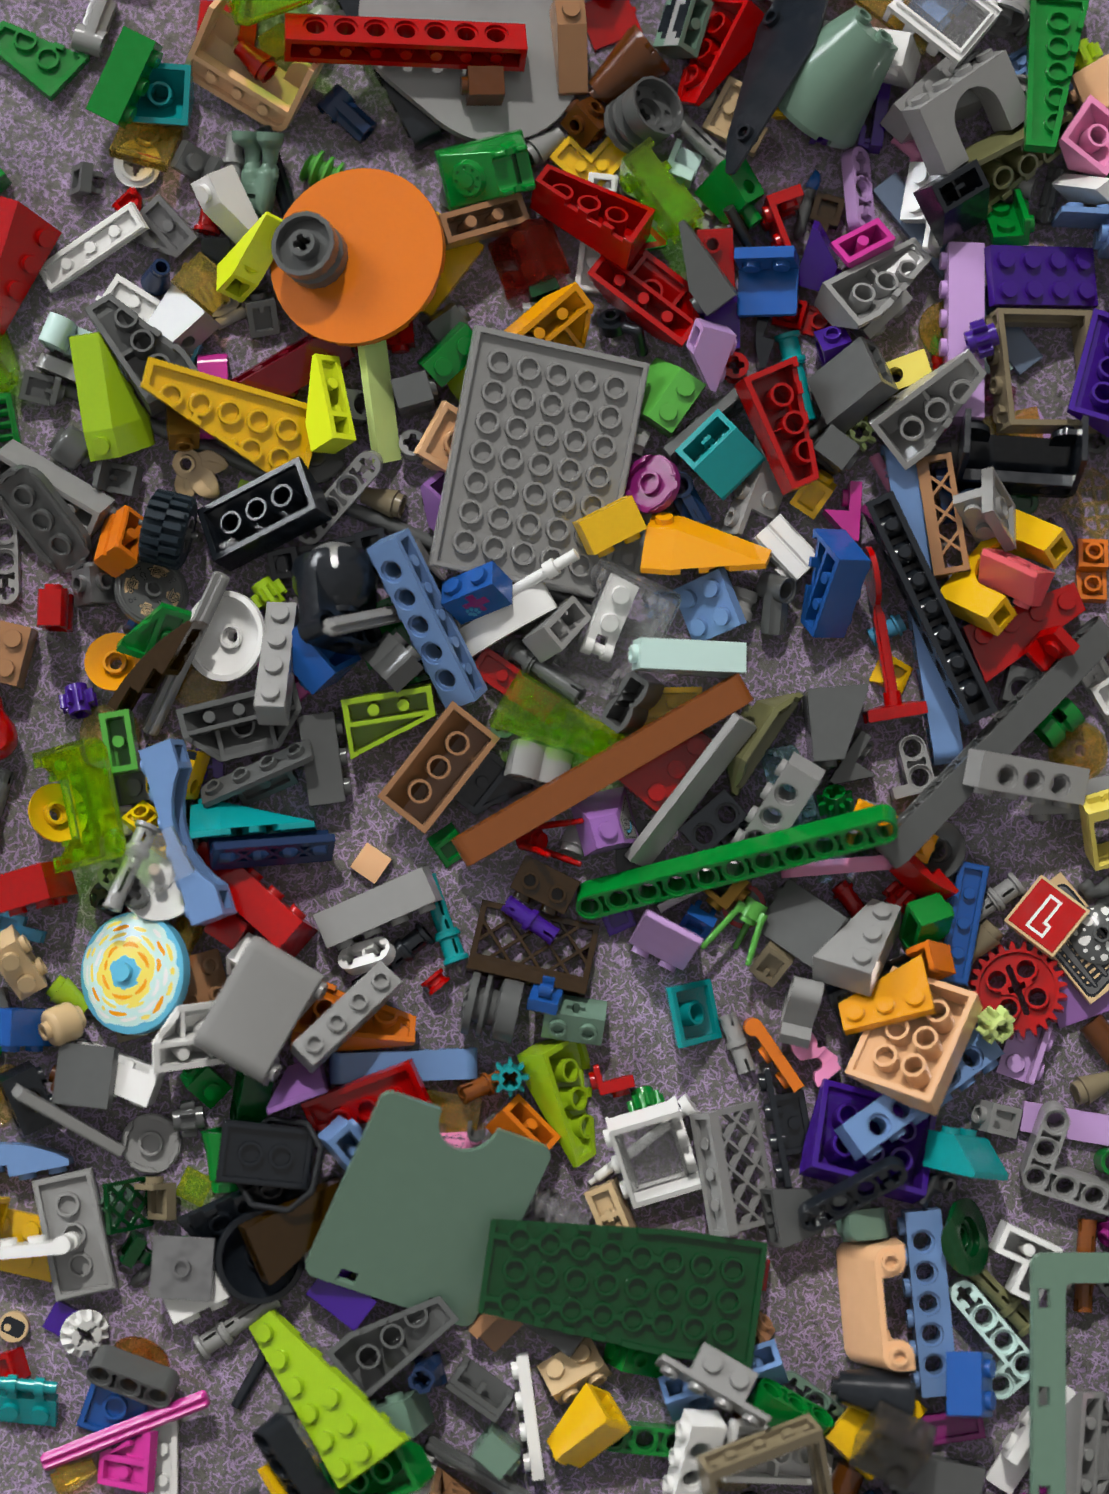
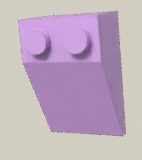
M645 910L628 942L634 945L631 951L646 959L649 954L659 958L658 965L674 973L676 968L684 970L701 945L703 938L650 910Z

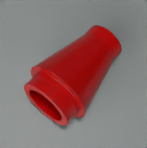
M245 39L240 41L233 51L256 81L267 82L278 69V64L274 62L275 58L253 46Z

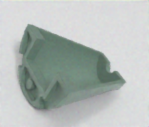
M857 5L821 27L814 50L778 106L779 110L802 132L814 140H817L819 137L829 140L827 142L828 146L838 149H847L855 144L898 50V47L893 43L891 35L883 29L876 31L870 23L872 17L869 12Z

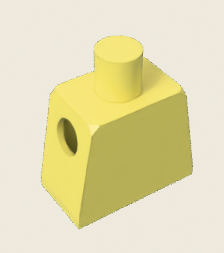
M924 348L886 362L891 375L902 377L899 382H895L899 391L894 395L932 372Z

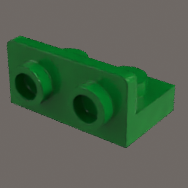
M1020 188L1014 189L1013 203H995L991 207L992 211L988 214L987 219L984 220L992 245H1029L1030 233H1034L1035 220L1034 215H1029L1028 199L1023 198Z

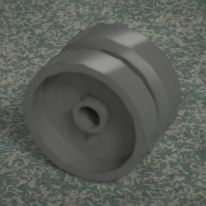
M310 211L297 212L285 218L275 229L271 241L272 256L277 266L300 286L310 289L323 288L335 282L343 273L348 260V246L343 236L320 214Z

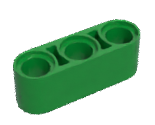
M769 1378L762 1379L745 1401L771 1416L772 1418L769 1424H767L771 1427L810 1413L822 1428L823 1436L834 1426L832 1416L825 1409Z
M627 1420L631 1429L619 1441L606 1449L615 1453L669 1457V1451L672 1447L668 1446L666 1442L669 1436L675 1434L676 1425ZM642 1431H647L653 1436L652 1441L647 1445H641L636 1441L637 1435Z

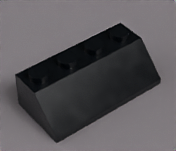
M299 456L197 509L213 561L230 572L333 519L323 491Z

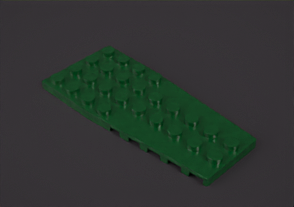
M491 1219L478 1313L557 1330L571 1335L583 1336L605 1343H613L657 1355L665 1354L670 1357L691 1360L695 1359L701 1345L706 1342L746 1367L752 1368L768 1243L676 1229Z

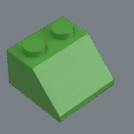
M655 357L649 366L639 418L667 438H670L675 434L704 393L706 384L683 368Z

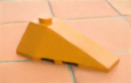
M669 512L653 514L647 525L640 573L681 575L680 569L698 568V573H709V569L724 566L728 571L766 569L772 555V550L689 518L674 516Z

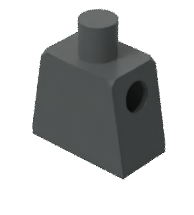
M760 1189L769 1247L786 1248L823 1232L824 1228L815 1232L803 1229L798 1217L799 1206L806 1200L818 1194L816 1189ZM823 1205L822 1208H825V1211L828 1212L826 1205ZM809 1213L807 1215L811 1216L813 1219L818 1217L817 1215L814 1216L812 1213Z

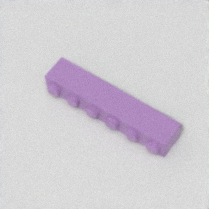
M948 242L944 252H940L939 270H944V281H940L939 299H944V309H940L939 327L944 328V338L939 340L938 351L939 356L943 357V364L968 349L964 339V332L970 330L969 323L982 318L985 321V243ZM977 352L973 353L985 370V358L980 359ZM985 377L968 401L962 405L954 416L951 425H961L965 408H972L971 420L982 421L984 419Z

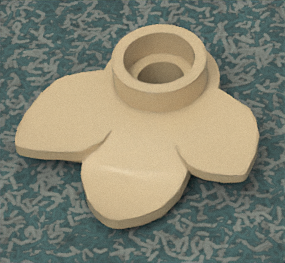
M193 449L186 452L178 451L172 460L173 469L177 474L174 482L176 492L192 497L195 493L204 498L219 497V484L215 474L225 470L229 466L228 462L222 455L212 450H205L199 453ZM184 458L191 461L192 466L190 469H185L182 466Z

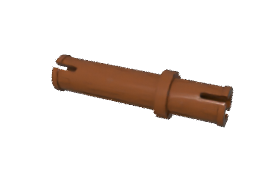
M1078 1218L1076 1252H1096L1098 1220ZM1074 1283L1073 1311L1093 1313L1094 1285H1097V1283Z

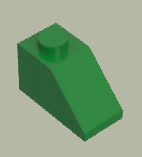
M940 892L908 902L898 936L904 948H910L926 940L939 942L949 933L954 919V911L951 904L944 900Z

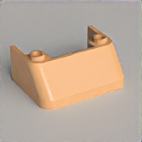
M214 0L206 11L184 63L185 65H192L193 82L262 125H270L272 131H284L292 122L314 86L325 63H312L311 65L306 62H293L287 72L278 67L272 78L265 83H262L260 80H254L241 60L233 53L239 43L236 40L240 33V25L233 15L224 10L227 0Z

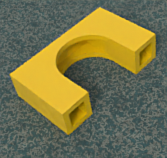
M1016 509V549L1008 552L1056 569L1074 548L1066 532L1061 527ZM994 537L981 541L969 555L971 571L953 574L940 590L953 616L999 636L1017 613L1006 595L978 582L980 558L983 548L1003 549L997 538Z

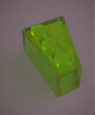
M648 137L622 158L619 183L627 194L633 193L639 203L656 209L654 220L658 224L656 226L657 230L664 239L668 240L670 238L674 244H677L681 240L679 223L682 220H687L694 230L703 223L705 214L683 183L680 185L671 175L669 170L672 167L668 161L661 162L651 149L655 143L651 137Z

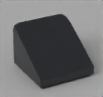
M201 238L202 272H217V265L233 248V242L230 238Z

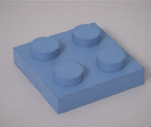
M724 567L718 568L673 590L692 640H710L747 623Z

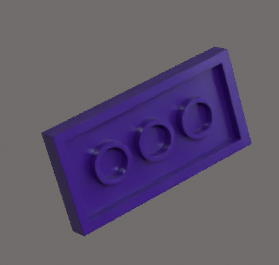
M989 245L984 248L989 307L1089 309L1098 306L1093 248Z

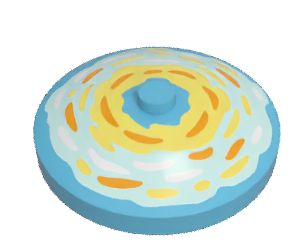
M132 912L123 913L109 919L94 933L86 947L81 964V987L89 1010L102 1025L121 1034H146L161 1028L175 1007L183 1004L190 983V959L186 945L178 931L168 921H150L140 918Z

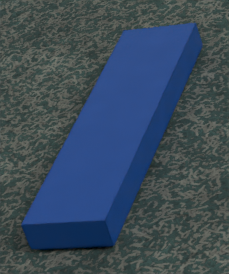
M964 861L961 868L956 872L954 885L959 891L951 899L954 919L950 931L944 937L943 942L950 945L956 974L939 981L968 986L990 866Z

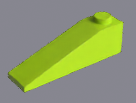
M94 332L70 336L69 342L82 427L90 462L122 457L155 445L156 442L149 413L140 404L133 392L134 388L125 379L118 367L116 358L101 333Z
M547 1039L537 1042L517 1054L519 1063L524 1062V1068L521 1071L522 1073L529 1074V1079L524 1080L546 1121L561 1136L558 1142L572 1166L579 1167L596 1155L594 1118L586 1113L588 1098L592 1097V1087H585L583 1070L590 1069V1058L586 1045L583 1043Z

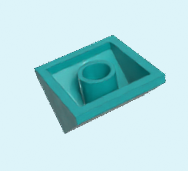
M160 63L156 69L153 68L149 76L150 86L147 93L143 97L140 96L137 102V114L133 122L189 126L194 105L192 65Z
M711 978L665 987L677 1048H684L722 1038Z

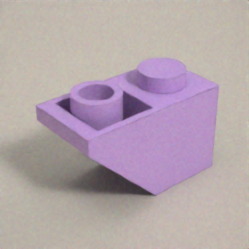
M696 317L686 347L702 381L711 391L716 392L719 383H722L725 379L729 355L731 356L735 352L737 335L728 326Z

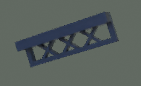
M328 829L208 838L207 848L211 870L332 861L336 839L335 834H329Z

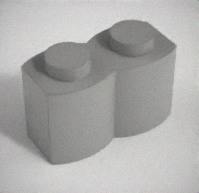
M522 735L520 739L511 741L503 776L541 787L571 769L573 754L566 752V747L562 745L549 744L546 747L539 744L537 738Z

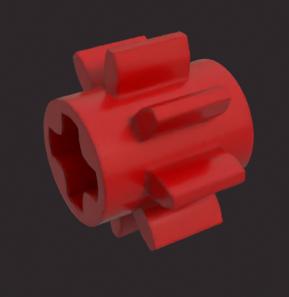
M896 880L882 892L887 897L884 902L901 906V915L905 913L907 903L919 897L908 889L907 886L902 883L899 884Z

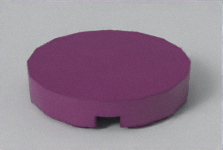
M649 454L642 456L629 469L624 495L633 496L640 512L645 514L660 513L672 504L680 489V474L677 466L662 455Z

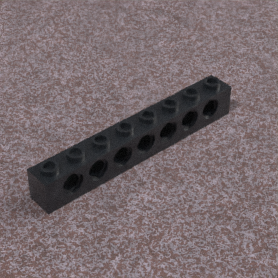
M893 490L866 502L861 507V511L964 727L997 712L998 709Z

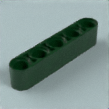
M237 1070L230 1106V1119L262 1122L267 1117L268 1112L266 1108L270 1102L273 1082L270 1081L265 1086Z

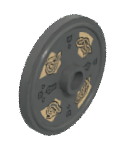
M140 557L138 564L129 570L126 569L125 573L115 578L114 595L119 608L129 619L137 624L162 602L185 609L188 603V586L180 570L176 571L141 562Z

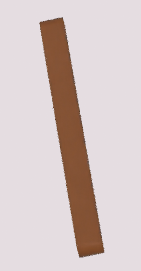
M739 672L735 673L463 831L451 841L468 867L749 704L754 698Z

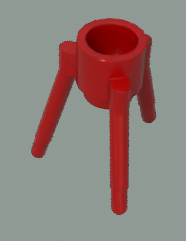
M577 818L545 822L517 838L516 845L520 850L533 852L546 858L552 857L580 867L582 866L581 861L546 848L548 837L542 829L583 824L584 819Z

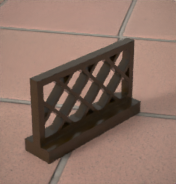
M482 899L466 968L467 973L473 974L475 971L481 973V976L488 977L493 975L494 979L503 981L507 978L525 982L524 985L533 987L534 984L540 985L543 975L555 978L554 988L563 989V994L585 997L600 929L599 925L559 916L554 917L540 912L539 915L548 922L559 924L564 934L555 939L551 945L544 941L546 946L532 954L523 939L533 934V932L528 931L520 936L512 924L514 919L509 918L506 913L500 911L505 904ZM486 909L499 910L505 921L490 929L484 919ZM508 924L517 939L502 947L494 933ZM564 925L571 926L574 928L570 931H567ZM484 926L487 932L481 936L482 927ZM579 929L593 931L590 943L579 949L571 934ZM491 936L499 950L490 956L478 954L479 942ZM567 937L576 952L561 960L552 946ZM520 942L528 957L518 963L511 961L505 951ZM547 949L551 951L558 962L549 969L541 968L535 959L536 956ZM587 949H589V950H588L587 959H586V958L584 957V955L582 954V952H584V951H586ZM502 954L505 959L496 958V956ZM579 956L585 965L583 977L570 974L564 964ZM531 960L534 966L527 965L525 963ZM561 967L563 972H558L554 970Z

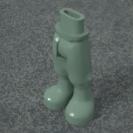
M232 130V141L243 147L245 151V164L241 172V183L258 219L266 211L272 214L279 177L277 161L279 151L284 143V133ZM261 152H262V157H263V159H262V164L260 165Z

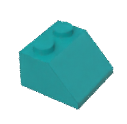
M942 1125L941 1131H928L923 1166L979 1179L1008 1181L1009 1177L990 1141L987 1138L976 1136L977 1130Z

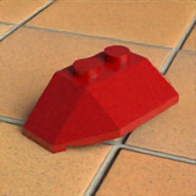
M640 250L626 271L601 255L587 272V277L608 303L616 309L624 311L629 319L641 325L654 338L681 348L686 343L696 317L699 318L698 312L689 301L693 296L689 292L688 281L650 252Z

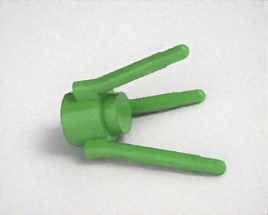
M749 896L746 897L744 902L738 900L734 909L700 945V948L705 949L741 913L738 919L742 920L744 924L733 944V949L737 950L749 927H755L756 925L745 962L746 966H750L763 925L768 918L765 915L768 907Z

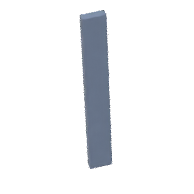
M895 172L873 189V195L907 238L915 237L922 245L926 223H904L900 220L906 184ZM948 243L940 248V252H944ZM932 257L929 265L939 278L944 281V270H939V257ZM985 284L986 317L997 308L1004 307H989L987 285ZM1005 327L1009 363L1019 377L1041 360L1043 355L1020 327Z

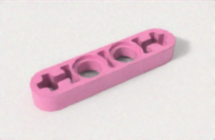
M883 855L826 859L781 871V878L890 870L892 865Z

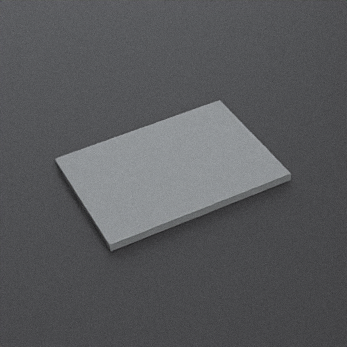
M474 325L428 566L467 572L494 561L516 583L542 568V563L551 558L557 559L574 548L578 552L580 559L562 569L561 574L553 579L547 578L543 580L549 590L600 599L608 580L613 552L600 558L597 554L587 555L572 522L623 497L625 494L650 363Z

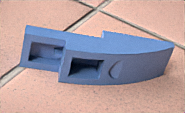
M0 1142V1172H4V1166L7 1165L9 1177L18 1176L19 1181L36 1178V1172L48 1170L49 1175L67 1171V1165L74 1163L73 1156L43 1145L24 1142Z

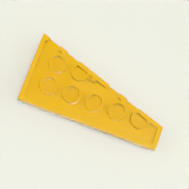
M148 357L140 386L143 390L265 473L298 456L302 458L309 469L313 452L310 449L305 425L307 403Z

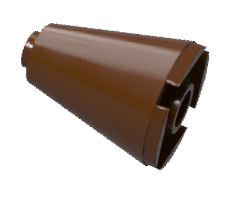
M634 24L627 30L588 83L592 87L588 92L599 103L604 102L608 105L642 77L654 76L662 78L671 69Z

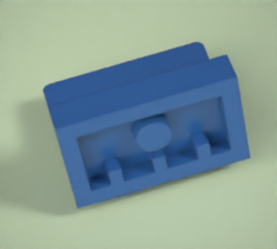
M795 246L734 247V260L739 269L738 317L796 316L798 309L800 258Z

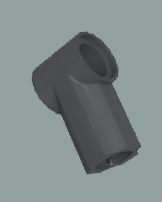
M768 572L760 576L757 582V594L763 599L760 624L761 633L767 635L786 634L788 605L794 600L797 592V584L793 578Z

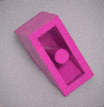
M876 218L830 242V247L847 267L852 268L893 248L896 238L883 222Z

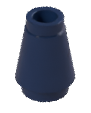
M156 259L143 273L141 285L144 291L152 296H160L168 291L170 288V264L166 260Z

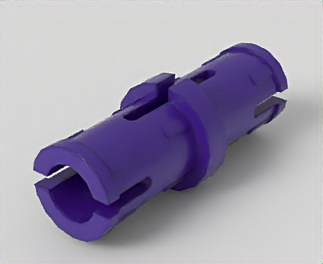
M510 895L500 911L520 923L523 930L527 931L529 929L546 941L547 944L551 945L561 929L541 917L537 909L531 910L514 898L513 895Z

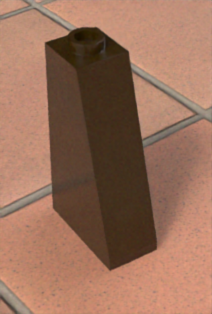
M334 1176L317 1185L314 1194L291 1213L266 1211L238 1225V1229L262 1282L268 1285L275 1283L311 1249L342 1178ZM307 1191L279 1204L278 1206L289 1207Z

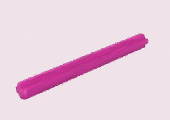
M205 1390L198 1391L171 1402L166 1408L150 1410L44 1452L40 1457L41 1464L45 1470L54 1469L206 1409L210 1404V1398Z

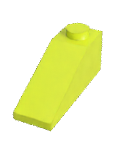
M317 353L312 355L305 421L311 452L336 454L357 440L339 356Z

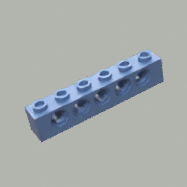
M409 528L378 540L366 550L372 565L376 568L383 582L385 592L390 596L396 608L398 618L403 622L410 636L412 646L422 657L423 668L426 674L429 675L439 700L443 703L445 709L452 701L459 706L476 701L488 688L452 615L441 605V593Z
M974 1028L963 1053L970 1056L973 1065L972 1067L967 1066L962 1056L941 1107L953 1099L950 1094L953 1090L959 1088L962 1092L975 1083L976 1080L973 1076L979 1071H982L985 1075L999 1065L996 1059L1003 1055L1004 1052L995 1040L992 1044H989ZM883 1094L834 1131L855 1160L864 1155L869 1160L883 1150L880 1146L882 1142L886 1139H889L891 1143L906 1133L903 1128L911 1121L914 1125H917L930 1114L908 1107ZM893 1104H897L902 1108L903 1118H899L894 1114ZM870 1121L878 1124L880 1128L879 1135H875L870 1131Z
M937 1206L901 1209V1217L896 1218L898 1236H903L905 1266L907 1270V1278L902 1279L904 1297H909L910 1309L905 1310L907 1328H912L913 1340H908V1343L913 1348L916 1374H911V1382H916V1390H918V1394L922 1398L946 1396V1352H955L947 1265L941 1247L942 1213L941 1209ZM921 1232L926 1233L928 1236L927 1244L922 1248H916L913 1244L915 1235ZM923 1263L929 1264L931 1267L930 1274L926 1278H918L916 1275L917 1267ZM925 1294H931L934 1298L932 1306L928 1309H922L919 1306V1300ZM928 1325H934L937 1329L936 1335L930 1340L923 1339V1329ZM929 1357H939L940 1362L936 1369H925V1362Z

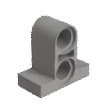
M908 735L900 739L896 745V756L904 785L888 789L891 801L922 793L937 777H934L926 744L920 736ZM906 741L916 744L918 752L915 757H909L904 753L903 746ZM914 770H920L924 773L925 783L922 786H916L912 782L911 775Z
M793 976L789 990H786L783 999L778 1042L808 1049L811 1041L812 1027L823 996L824 982Z

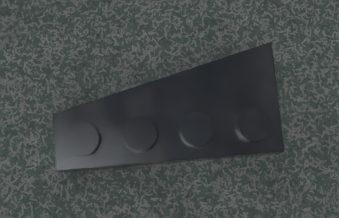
M257 1185L245 1187L253 1202L276 1206L307 1191ZM237 1190L181 1215L177 1219L190 1237L217 1238V1245L220 1235L234 1219L248 1212L260 1211V1209L248 1206L240 1190Z

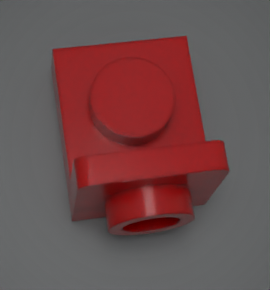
M1061 625L1040 630L1026 647L1024 653L1041 672L1048 671L1056 659L1074 655L1080 645Z

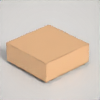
M367 842L350 868L376 884L392 859Z

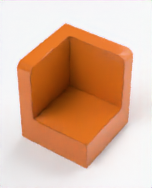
M926 940L905 949L906 956L915 958L922 954L927 977L939 981L956 974L951 948L948 944Z

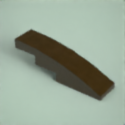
M187 620L162 638L123 679L107 705L114 711L124 709L132 711L142 693L155 694L165 675H179L208 624L204 621Z

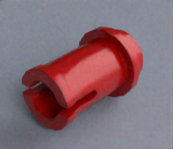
M845 879L831 890L834 893L833 898H838L852 919L865 905L853 890V883H848Z

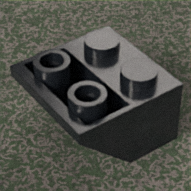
M977 159L962 164L948 175H941L913 192L939 247L987 219L990 185Z

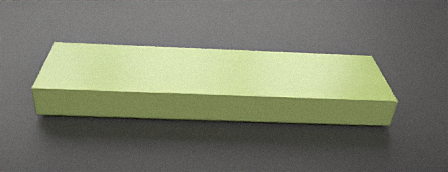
M383 340L375 344L357 346L371 450L381 455L383 463L402 460L393 389L390 381L391 373L387 342Z

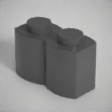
M386 630L382 634L381 640H378L379 646L360 655L398 693L423 669V666L418 662L422 657L398 632L392 636Z
M631 671L621 681L617 696L605 707L601 722L619 734L630 735L642 728L647 720L648 710L653 708L660 700L664 691V684L649 673Z

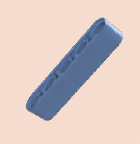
M477 1048L334 1052L329 1057L330 1084H346L409 1059H413L422 1081L477 1079Z

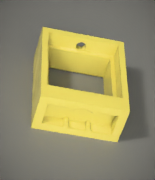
M1109 789L1086 795L1084 805H1079L1084 850L1095 871L1109 868V841L1097 844L1094 823L1109 819Z

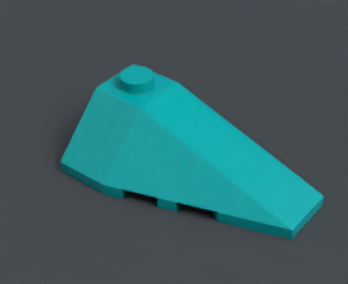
M202 798L197 799L198 804L190 805L189 833L190 839L196 843L207 842L208 838L299 832L317 829L316 822L312 820L226 802H219L205 808L202 804Z

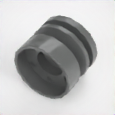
M654 76L642 77L609 103L604 112V126L608 137L617 148L632 156H642L676 132L681 127L684 119L683 106L678 94L663 79Z
M474 971L473 977L465 988L460 1010V1033L468 1035L471 1022L478 1023L475 1037L480 1038L485 1025L492 1026L491 1039L493 1041L511 1044L525 982L505 978L500 991L494 990V976L489 975L486 988L479 986L481 973Z

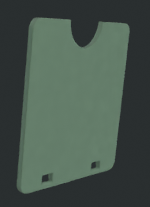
M385 1091L380 1095L306 1258V1271L312 1277L405 1308L428 1301L429 1298L433 1299L441 1296L459 1318L455 1324L469 1326L476 1320L478 1315V1303L491 1219H523L551 1159L549 1148L541 1142L501 1128H497L490 1139L477 1147H455L449 1144L440 1133L439 1118L442 1111L441 1107L397 1091ZM341 1269L357 1273L355 1281L338 1276Z

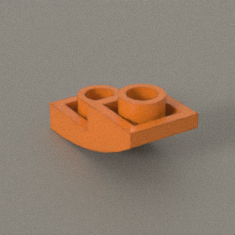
M1078 538L1075 585L1083 603L1105 604L1107 601L1108 539Z

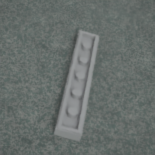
M736 713L731 715L627 850L624 856L630 862L640 866L649 865L654 862L756 730L757 726L752 721Z

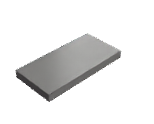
M93 1167L32 1180L42 1235H46V1240L55 1239L71 1231L78 1233L81 1238V1244L77 1249L62 1255L47 1256L56 1302L118 1288Z

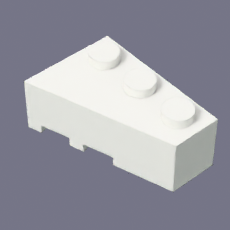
M83 1038L78 1039L76 1042L77 1044L102 1046ZM119 1052L113 1097L117 1098L119 1096L129 1100L128 1102L133 1105L146 1108L156 1102L166 1072L154 1074L152 1072V1063Z

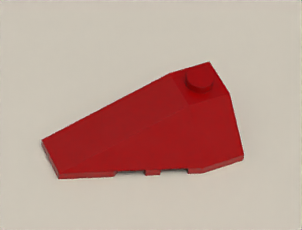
M711 0L714 3L698 57L690 58L689 66L683 70L677 94L682 104L700 106L752 50L757 28L765 14L751 0Z

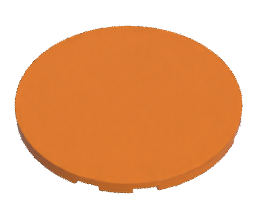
M372 168L350 169L332 174L318 181L293 202L282 218L283 220L297 212L310 211L318 213L343 236L348 246V260L343 273L335 282L323 288L310 289L302 287L279 268L274 259L270 264L271 279L277 299L290 319L302 330L318 340L334 343L338 346H365L381 342L407 328L409 323L421 311L424 312L436 293V286L441 273L444 271L446 244L444 231L437 212L416 186L406 179L385 170Z

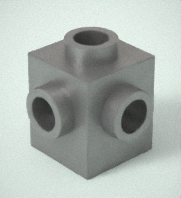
M95 562L83 563V568L71 571L74 607H102L117 603L114 595L115 577H111L94 564Z

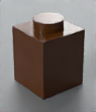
M504 66L467 67L465 77H460V94L466 96V106H502L505 97Z

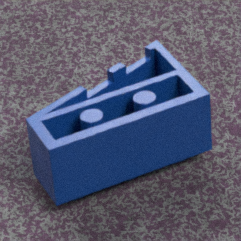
M814 528L812 538L817 539L815 557L810 556L808 565L813 567L811 585L806 584L800 622L813 638H844L848 626L851 624L857 600L861 596V588L870 570L871 560L846 530Z

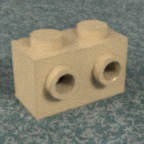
M12 924L0 931V973L20 1001L47 986L45 974L48 973V969L40 957L36 958L32 953V946L24 934L20 936Z

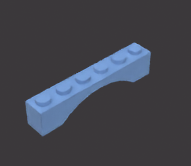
M167 739L138 751L141 758L140 768L149 784V797L156 807L158 827L164 834L167 844L166 853L169 860L173 863L176 873L175 883L182 893L185 903L184 912L187 919L191 922V926L207 925L236 914L237 911L229 885L216 876L204 863L196 851L192 839H190L186 820L185 799L192 765L184 740Z

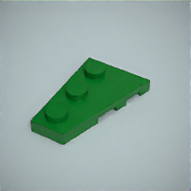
M2 20L0 22V60L51 102L91 60L90 55L71 51L65 48V45L39 38L35 33Z

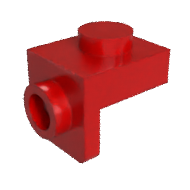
M599 1064L592 1065L594 1071L588 1073L592 1090L598 1089L600 1096L612 1093L613 1098L631 1094L630 1088L636 1087L633 1074L603 1081Z

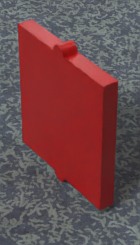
M591 0L585 3L587 34L594 51L618 43L634 24L642 32L635 14L636 7H632L630 0Z

